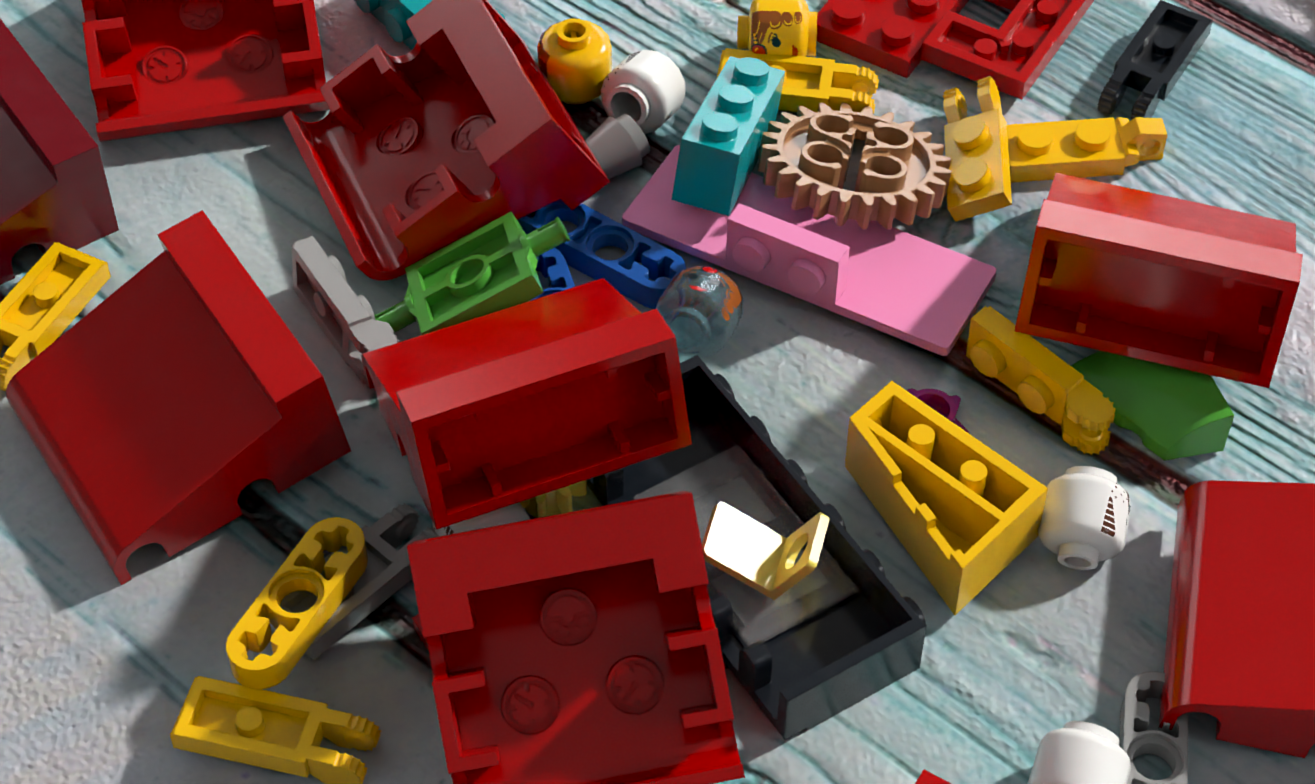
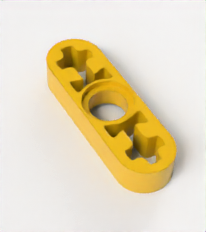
M332 517L323 519L310 527L230 632L226 641V651L232 674L241 685L251 689H267L284 681L362 576L367 567L368 556L363 531L355 522L346 518ZM341 546H346L348 553L345 554L343 552H338L337 550H339ZM323 551L335 552L325 563ZM323 570H325L326 579L321 575ZM295 591H308L317 597L316 603L310 609L301 613H290L279 606L285 596ZM270 623H271V624L273 625V627L276 629L273 634H272V631H271ZM271 642L273 654L271 656L261 654L260 652ZM251 650L260 654L251 661L248 659L247 652Z

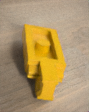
M1112 117L1007 125L1011 183L1053 180L1055 173L1080 178L1123 175L1124 168L1137 164L1139 161L1160 160L1163 158L1167 139L1163 119L1135 117L1129 121L1128 118L1117 117L1114 119Z

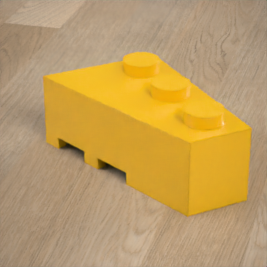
M893 381L888 383L849 417L845 457L846 469L952 613L956 615L1039 536L1038 528L1042 521L1048 488Z

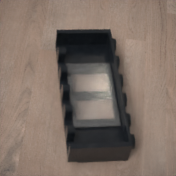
M696 355L680 363L692 445L587 479V486L603 506L679 491L692 492L701 543L712 509L719 502H725L785 538L819 512L830 518L818 564L814 571L775 600L705 561L709 581L710 604L714 623L718 629L724 667L731 670L785 740L803 729L809 730L919 669L927 625L924 615L915 601L907 596L902 597L888 581L883 566L876 555L868 549L862 550L849 535L837 509L829 503L823 504L808 486L806 476L801 467L792 459L786 460L772 444L770 435L763 422L756 416L750 417L735 400L728 381L721 374L717 373L714 375L701 358ZM808 541L806 542V544H805V545L802 547V549L800 550V552H799V554H798V556H797V558H796V560H795L794 565L798 562V560H799L800 557L802 556V554H803V552H804V550H805V548H806V546H807Z

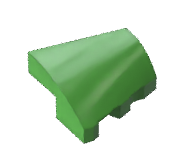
M1098 351L1070 365L1084 375L1086 381L1103 393V397H1109V401L1114 402L1113 407L1116 410L1113 423L1120 428L1136 433L1141 438L1143 445L1164 461L1224 450L1234 414L1211 375L1104 351Z

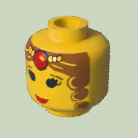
M753 0L749 16L738 15L737 49L750 50L756 54L816 57L817 12H809L805 0Z
M575 18L553 24L541 34L537 46L538 65L560 101L566 104L579 105L599 97L604 79L612 71V47L608 34L600 26L590 21Z

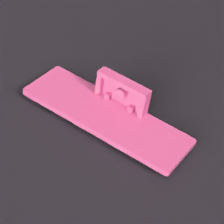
M680 145L673 148L622 215V225L643 236L941 356H947L996 277V268L994 266L893 227L886 229L878 221H870L866 230L862 229L857 221L853 219H848L843 226H837L835 216L829 214L818 220L813 219V208L808 206L798 210L792 209L793 197L776 198L774 196L776 186L764 185V177L751 173L729 216L671 200Z

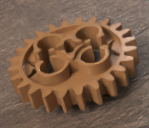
M819 103L818 112H813L804 106H798L797 116L783 112L781 113L780 122H769L767 132L762 134L758 157V171L764 173V185L776 186L774 194L776 198L793 197L791 208L794 210L803 209L808 206L813 208V219L818 220L829 214L835 216L837 226H843L848 219H853L857 221L862 229L867 230L870 221H878L884 228L891 229L894 218L910 226L913 225L915 215L927 219L930 217L932 208H941L943 197H946L951 170H949L951 158L943 156V144L930 143L932 133H914L915 122L906 121L900 124L893 122L894 113L892 112L879 117L873 115L871 106H865L861 112H853L847 103H842L840 111H833L825 103ZM854 139L864 140L865 145L859 164L855 190H844L843 187L848 173Z

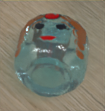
M694 266L681 271L670 282L656 306L676 336L678 353L686 357L698 355L700 358L715 355L728 343L744 313L743 296L737 284L725 273L705 266Z

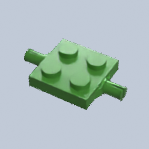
M511 211L406 267L405 271L409 285L404 296L405 300L379 314H375V320L389 323L394 333L417 322L423 335L528 302L543 293L536 271L539 260L538 256L566 241H570L569 235L559 217L526 235Z

